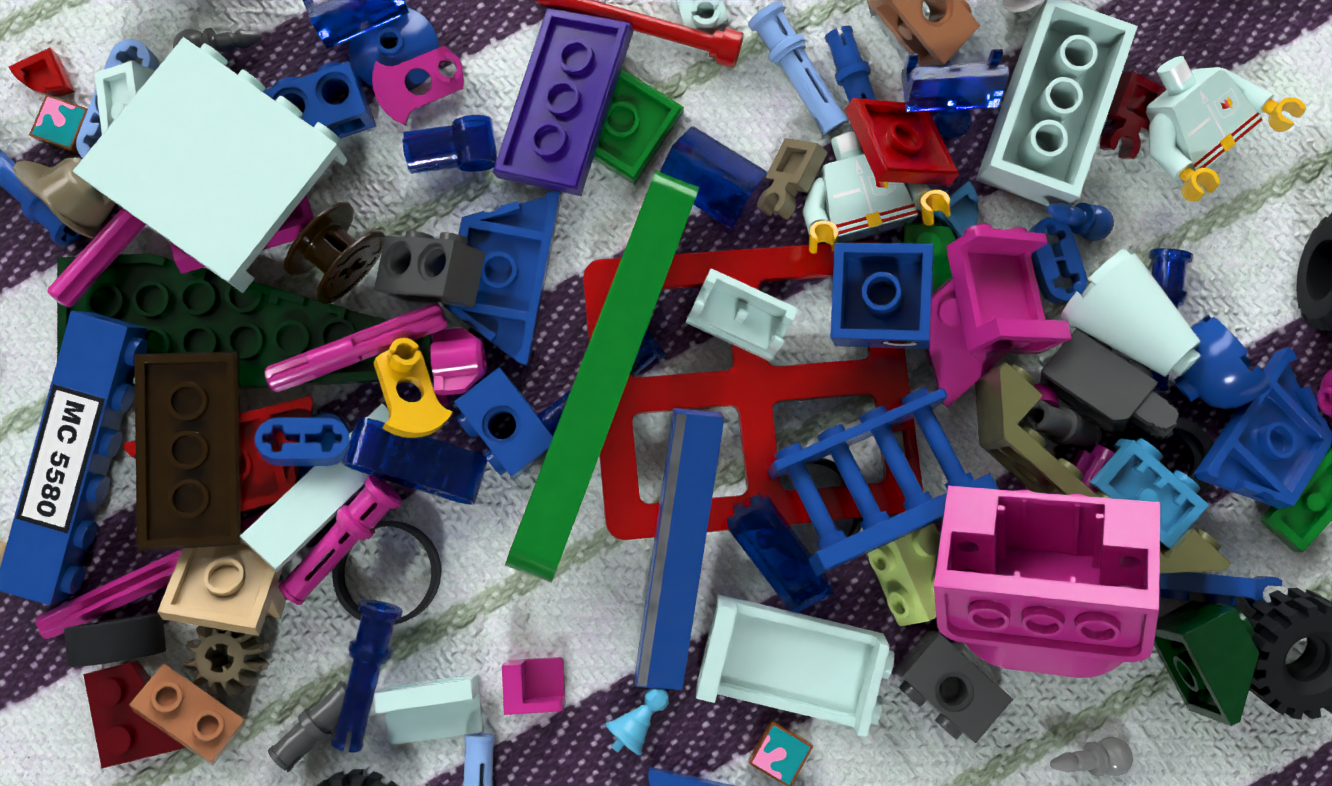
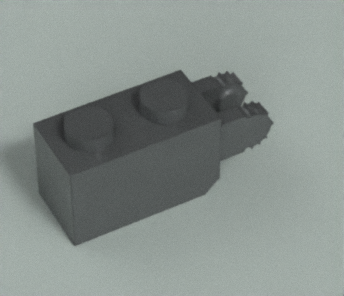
M1078 329L1074 330L1071 334L1072 339L1064 342L1041 370L1040 384L1051 387L1059 400L1109 434L1123 433L1132 425L1145 435L1149 434L1150 438L1153 437L1156 440L1161 439L1162 441L1164 438L1172 436V430L1177 425L1176 421L1179 416L1177 408H1174L1173 404L1169 405L1166 399L1155 393L1158 382L1153 379V374L1148 368L1135 360L1125 361L1114 354L1110 346L1089 335H1085Z

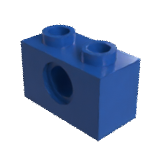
M500 367L454 401L461 411L456 416L457 421L472 439L479 435L486 443L489 450L484 453V456L500 476L508 472L511 477L518 478L546 456L554 435ZM503 414H511L516 421L514 433L509 438L498 439L493 432L495 420Z

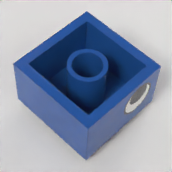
M835 243L830 338L835 346L930 349L934 267L933 244Z

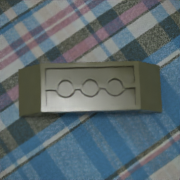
M1003 363L988 370L975 383L979 445L1030 491L1060 495L1082 494L1088 497L1110 498L1100 491L1094 493L1081 481L1084 478L1082 472L1072 463L1063 458L1057 460L1044 448L1047 442L1039 433L1024 425L1021 428L1018 425L1043 396L1033 387L1036 382L1027 371L1017 365L1010 366L1007 363ZM1198 528L1195 530L1188 529L1171 549L1160 545V573L1225 571L1231 562L1218 551L1221 548L1218 541Z

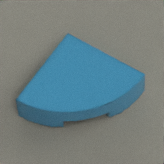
M968 181L950 196V217H946L941 211H933L934 217L942 226L951 227L956 240L964 235L965 229L977 225L978 196L972 184Z

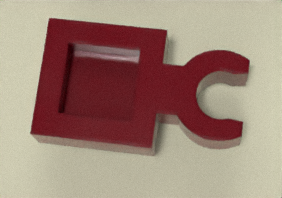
M1134 71L1123 72L1107 117L1115 120L1113 128L1103 134L1100 141V149L1104 151L1115 150L1119 139H1121L1122 149L1119 153V158L1134 159L1141 147L1139 132H1149L1150 120L1146 114L1147 106L1167 89Z

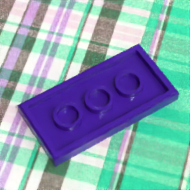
M550 8L546 9L493 169V173L497 178L582 196L634 32L631 23Z

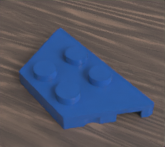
M557 191L545 193V197L521 204L516 201L502 205L493 212L481 211L461 218L458 234L469 239L467 245L485 252V258L474 308L444 305L448 311L522 366L527 367L530 364L561 202V193Z
M1290 347L1276 351L1263 369L1270 382L1271 389L1255 400L1237 408L1193 474L1198 480L1278 509L1295 505L1332 445V433L1326 420L1318 411L1317 401L1310 385L1300 388L1289 363L1297 360Z

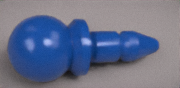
M1066 203L1049 204L1046 208L1047 212L1055 220L1069 224L1074 234L1080 235L1088 241H1100L1106 238L1114 226L1113 215L1107 208L1101 205L1079 203L1072 206Z

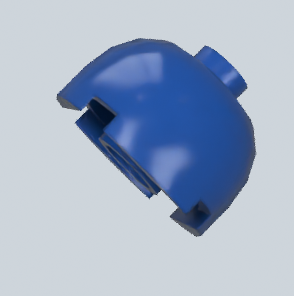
M1206 315L1191 326V329L1201 341L1195 348L1201 356L1185 373L1173 379L1176 386L1190 402L1199 397L1211 407L1230 409L1241 407L1271 389L1270 382L1259 365L1251 371L1248 369L1252 366L1246 356L1249 352L1218 319Z

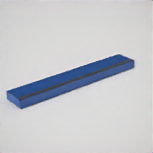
M673 408L634 676L636 687L683 690L725 419L722 413Z

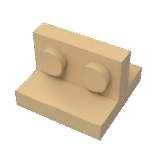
M244 541L243 545L183 548L157 612L163 620L259 636L266 616L281 618L286 600L278 588V580L283 567L276 572Z

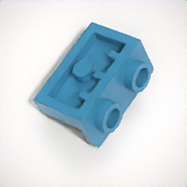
M1120 438L1114 444L1118 451L1089 483L1096 490L1106 494L1111 499L1160 502V545L1171 549L1207 509L1209 504L1197 495L1201 488L1195 481L1179 470L1172 473L1159 462L1163 455L1150 443L1141 438L1137 441Z

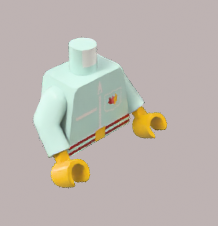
M1183 56L1175 57L1165 62L1157 70L1167 90L1147 106L1146 114L1150 120L1149 154L1174 180L1184 181L1181 188L1183 197L1187 201L1196 202L1205 195L1204 190L1208 193H1213L1220 185L1218 174L1207 167L1264 122L1260 116L1263 112L1269 115L1268 123L1274 131L1284 132L1289 130L1294 125V122L1284 117L1282 111L1288 112L1293 117L1300 118L1305 113L1306 106L1296 97L1284 98L1278 103L1273 100L1274 94L1224 68H1201L1191 71Z
M855 132L844 133L831 140L836 161L822 167L818 178L813 181L808 191L802 211L810 235L809 251L812 254L817 253V244L819 242L830 244L832 252H834L835 243L852 242L902 228L905 223L911 224L918 216L917 209L922 211V221L927 226L934 224L933 211H941L946 217L951 215L950 197L944 191L932 190L927 184L877 182L866 156L862 152Z

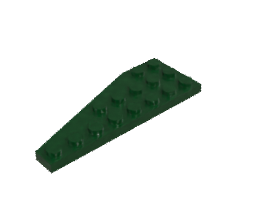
M151 253L121 254L72 307L68 308L57 302V360L70 312H94L146 327L145 340L148 344L146 354L238 352L240 389L267 388L269 385L266 381L264 370L268 366L388 321V319L366 315L334 304H323L320 301L309 299L302 295L252 282L245 292L242 293L214 272L205 268L181 274L175 261ZM57 257V278L76 257ZM433 334L414 340V342L418 344V350L422 352L430 379L434 380L430 365ZM378 355L297 386L379 382L373 364Z

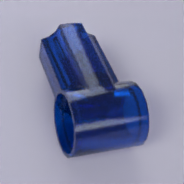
M468 115L455 119L451 126L403 132V152L407 168L411 174L457 168L465 172H480L490 170L495 166L497 151L493 120L489 116Z

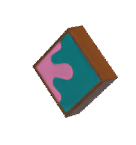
M46 94L29 136L78 155L76 139L88 108Z
M771 719L751 753L748 763L785 786H792L814 746L811 742Z

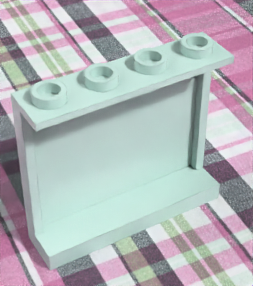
M183 37L74 168L73 172L223 280L244 293L255 279L246 271L331 162L336 160L344 166L347 159L338 146L341 139L329 128L319 122L312 127L301 119L303 113L289 100L282 96H279L276 101L263 93L266 89L265 86L250 73L242 69L237 75L226 67L228 61L214 48L206 43L199 48Z

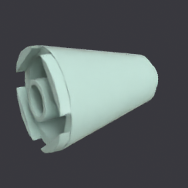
M1125 248L1120 250L1097 269L1088 279L1091 283L1082 295L1077 291L1061 314V317L1068 321L1069 325L1164 377L1172 371L1181 376L1201 356L1195 350L1201 341L1138 255L1129 248L1127 250Z

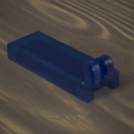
M758 493L750 498L751 506L746 507L744 503H740L733 507L735 515L727 519L730 533L791 612L799 613L834 594L831 581L825 573L816 577L808 560L812 555L769 496L763 498Z

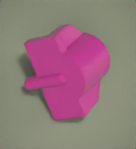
M464 328L444 329L433 333L430 365L434 376V392L441 405L450 404L449 395L463 394L469 391L487 372L483 342Z

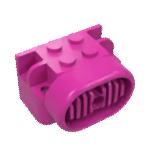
M948 486L934 580L937 627L941 634L951 640L965 643L974 654L997 667L1066 677H1095L1114 670L1123 662L1142 661L1151 656L1159 614L1160 502L1088 497L1082 494L1036 493L1030 490L1010 491Z

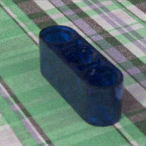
M366 417L357 418L342 461L344 466L454 502L475 505L488 463L485 456L427 436L419 438L397 436L382 429L385 424L384 422Z

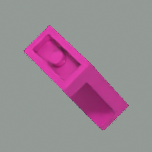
M978 224L965 229L962 237L946 246L968 352L1041 354L1072 339L1068 321L1045 320L1031 255L1037 249L1048 244L1046 234L1027 232V229L1023 227L1002 230L992 229V226L989 224Z

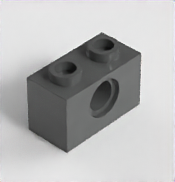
M931 629L893 671L904 681L898 688L920 708L927 701L940 714L934 721L956 740L963 734L974 743H977L1013 701L1012 697L944 636ZM948 677H956L959 684L957 694L950 700H942L939 694L941 683Z

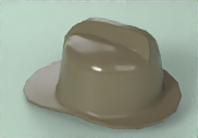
M66 158L52 168L25 160L15 163L12 168L15 176L24 186L41 199L62 223L75 232L94 239L110 221L108 216L114 208L115 202L73 172L74 168L82 160L81 158Z

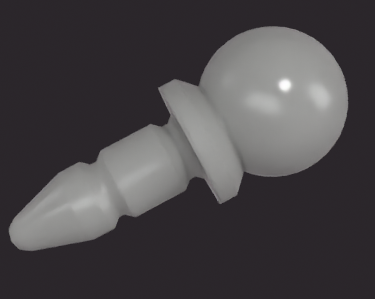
M1107 737L1099 742L1086 743L1083 751L1067 752L1051 760L1050 766L1055 770L1067 773L1088 770L1093 776H1103L1104 774L1120 776L1131 768L1133 754L1128 744L1116 737Z

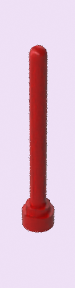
M536 0L541 5L567 12L629 22L634 31L709 52V57L716 59V64L733 69L736 66L742 47L744 33L726 28L724 32L716 30L712 34L595 0Z

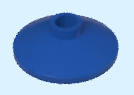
M385 6L370 12L357 24L351 35L349 55L352 66L360 79L373 88L372 76L376 61L385 66H395L439 48V42L432 25L419 12L404 6ZM388 39H398V43L394 48L386 49L383 47V44ZM421 69L412 70L406 76V88L408 91L417 88L430 75Z

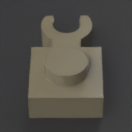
M785 138L765 177L772 185L760 195L757 207L768 216H771L775 211L783 219L788 220L796 208L795 196L797 192L808 193L828 152L818 143Z

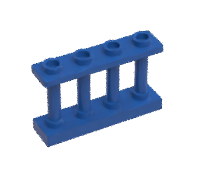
M926 387L918 389L901 399L903 405L891 411H887L885 406L877 407L859 417L861 421L859 425L845 430L843 424L836 425L820 433L817 436L819 442L803 449L800 443H795L774 454L776 461L771 464L767 471L770 479L774 480L787 473L789 474L820 538L816 542L820 550L808 558L816 577L943 519L947 493L932 499L929 491L923 492L891 430L896 425L912 418L916 419L948 481L945 484L946 489H948V486L999 490L991 473L974 480L971 472L966 474L933 412V409L937 408L948 397L944 388L929 393ZM871 436L874 437L906 500L902 504L905 512L889 518L886 511H880L849 449V446ZM828 455L832 456L864 520L860 522L863 531L847 538L843 530H837L806 465Z

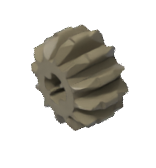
M204 626L196 628L199 639L190 640L185 645L189 651L195 653V658L187 660L183 665L187 669L197 667L199 673L193 679L192 683L194 685L200 686L208 682L209 695L216 696L225 690L229 697H233L241 693L243 686L251 688L258 684L259 680L256 672L267 670L270 665L265 659L259 657V653L270 649L271 644L269 642L257 643V635ZM228 647L227 654L234 657L232 663L227 664L228 656L222 653L223 648Z

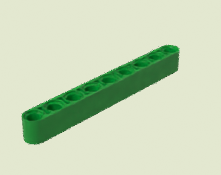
M657 170L655 171L510 548L505 566L552 583L700 187Z

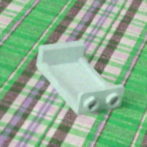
M718 594L697 679L696 699L715 703L716 696L719 694L851 726L854 728L856 736L867 738L870 724L877 725L880 719L882 696H878L882 678L888 680L891 675L894 651L889 650L890 646L883 633Z

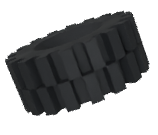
M1288 588V595L1279 590L1269 593L1271 602L1268 604L1258 599L1252 604V607L1256 610L1252 617L1243 613L1252 625L1254 636L1251 638L1259 651L1249 691L1282 715L1286 713L1293 719L1302 720L1303 713L1310 719L1320 718L1321 708L1332 713V602L1316 592L1308 589L1304 592L1299 588ZM1307 637V645L1302 655L1294 662L1286 664V657L1291 647L1299 640Z

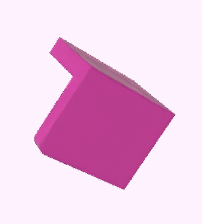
M561 657L507 660L502 665L504 715L563 711L566 705L564 660Z

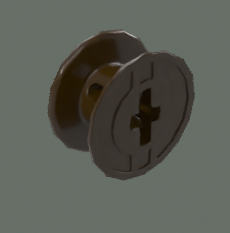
M339 202L317 215L299 233L290 246L284 260V270L291 276L301 275L315 266L324 273L317 288V299L323 304L332 303L352 290L377 262L384 245L385 235L382 231H371L357 240L347 233L354 215V209L348 202Z

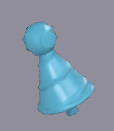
M650 688L645 694V705H640L637 709L605 723L609 731L617 738L611 746L617 753L625 745L635 754L642 755V747L645 743L648 728L651 725L650 720L653 711H663L669 704V694L665 689Z

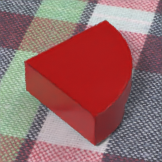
M47 48L8 66L12 74L20 82L39 94L65 96L75 92L58 54L51 48Z

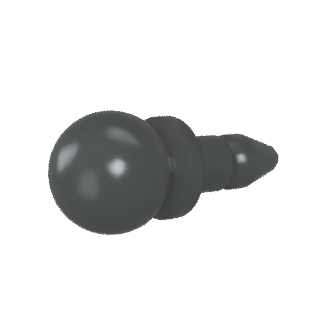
M212 28L204 29L203 33L195 29H186L176 35L173 49L184 37L199 48L206 43L221 54V52L233 51L237 48H248L259 42L261 35L258 32L237 30L235 33L225 32L216 35Z

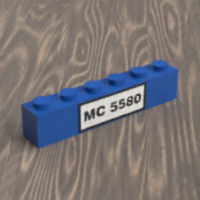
M70 312L0 566L1 592L53 605L73 596L79 590L85 575V569L81 567L85 551L92 544L97 533V523L94 522L98 504L106 497L110 485V479L106 476L110 461L117 454L122 443V432L119 429L123 414L128 411L135 396V388L132 385L135 375L134 354L147 353L146 327L94 312Z

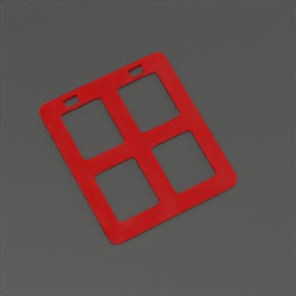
M871 240V241H856V242H842V243H882V242L876 241V240ZM817 244V253L815 254L810 253L809 245L675 254L662 289L702 287L711 268L759 290V284L763 282L833 277L834 252H832L830 244ZM622 258L595 260L584 271L583 286L589 342ZM731 344L733 365L729 370L649 377H633L629 375L599 455L607 531L618 540L655 538L659 503H645L639 495L632 421L638 414L671 412L673 408L695 410L733 407L738 412L746 490L742 495L712 498L707 532L812 523L797 491L784 489L781 485L780 477L771 480L767 472L771 464L776 461L774 454L777 453L773 405L778 402L867 395L873 399L875 408L885 406L887 411H891L902 406L901 399L910 394L905 348L867 347L868 355L866 359L772 366L767 360ZM914 418L892 427L891 430L893 433L902 431L905 457L923 490ZM881 452L883 478L880 482L867 483L881 512L886 511L888 515L900 514L905 512L902 504L906 500ZM846 485L817 488L832 520L862 518Z

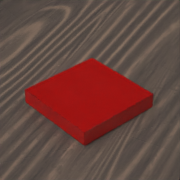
M853 98L845 108L877 182L951 185L959 176L958 170L926 104Z

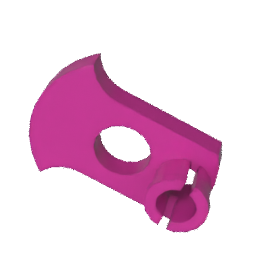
M445 45L395 66H385L376 61L372 76L375 97L388 116L406 126L407 118L412 111L463 90L462 63ZM448 61L455 65L456 72L452 78L443 76L439 72V66L443 62ZM421 69L430 75L432 86L429 92L424 95H414L408 91L405 79L412 70Z

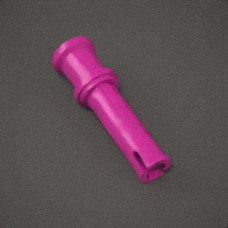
M369 475L364 481L366 487L349 505L344 504L337 510V522L309 551L288 577L280 582L278 588L288 600L297 605H302L308 595L336 567L359 540L365 541L370 539L375 534V525L391 508L397 509L403 503L398 493L390 485L375 475Z

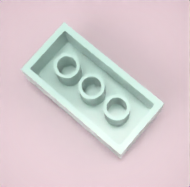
M1045 0L1032 18L976 181L1045 206L1054 203L1070 205L1078 199L1138 26L1065 0Z

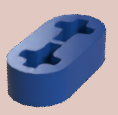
M1047 217L1035 224L1029 232L1045 234L1047 229L1049 235L1058 236L1059 242L1053 245V250L1050 244H1046L1034 251L1031 255L1032 263L1043 297L1057 305L1066 304L1077 291L1082 295L1086 289L1087 276L1069 224L1057 221L1053 217ZM1060 274L1063 278L1070 277L1072 280V285L1066 289V292L1063 287L1055 288L1053 280L1058 278Z
M273 418L262 423L256 430L254 437L255 446L261 458L268 464L275 466L336 465L347 457L351 447L347 428L342 422L332 418ZM283 432L286 440L300 441V443H284L282 451L274 452L271 444L266 443V441L274 440L275 433ZM327 432L333 433L335 440L341 441V443H334L332 451L324 452L320 443H307V441L323 440Z

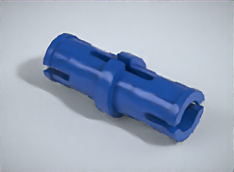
M842 26V34L840 36L837 28L830 31L824 38L826 43H828L838 71L835 74V79L838 86H843L848 102L850 103L853 98L877 100L868 77L871 73L870 66L867 61H863L852 26Z

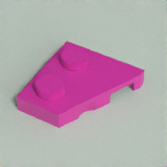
M948 278L932 294L930 349H925L929 366L933 368L938 390L944 388L948 395L942 402V405L947 408L1007 354L967 351L953 279Z

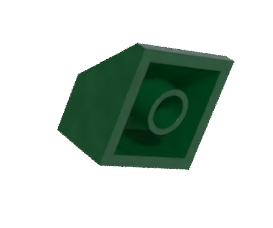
M1193 600L1159 617L1154 646L1188 710L1229 726H1233L1241 721L1259 656V651L1251 638L1254 636V630L1249 620L1243 613L1236 610L1235 607Z

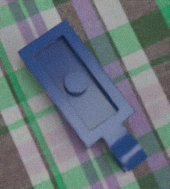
M1193 572L1159 574V598L1189 601V592L1205 593V603L1236 606V596L1243 597L1251 608H1253L1252 604L1258 599L1267 603L1263 598V591L1267 586H1282L1281 579L1270 576L1243 578Z

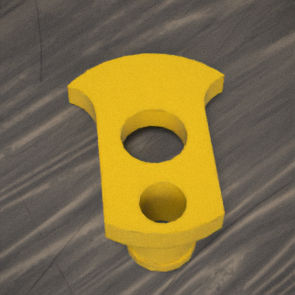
M399 338L391 344L389 350L378 355L373 362L389 411V420L382 429L394 435L407 438L428 436L444 426L453 411L447 410L439 403L422 352L418 350V344L408 338ZM403 382L414 384L421 392V399L417 402L403 400L399 397L396 386Z

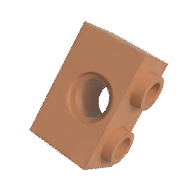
M965 0L867 1V4L922 69L945 65L980 27L979 23L971 15V8ZM923 2L929 7V19L923 14Z
M164 663L129 704L136 714L212 766L236 737L245 722L244 718Z

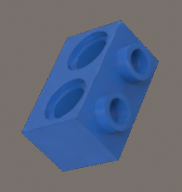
M349 61L345 63L331 62L324 64L317 69L316 73L301 78L287 77L280 79L274 83L272 88L263 91V93L275 101L279 96H282L296 107L305 105V110L301 117L302 120L312 127L319 122L334 132L340 139L377 127L361 79ZM340 91H349V95L343 103L338 105L331 104L335 94Z

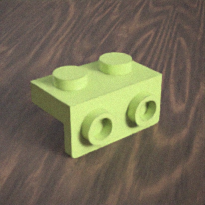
M934 523L867 553L869 562L875 570L887 598L889 609L899 626L927 622L936 618L934 580L940 536Z

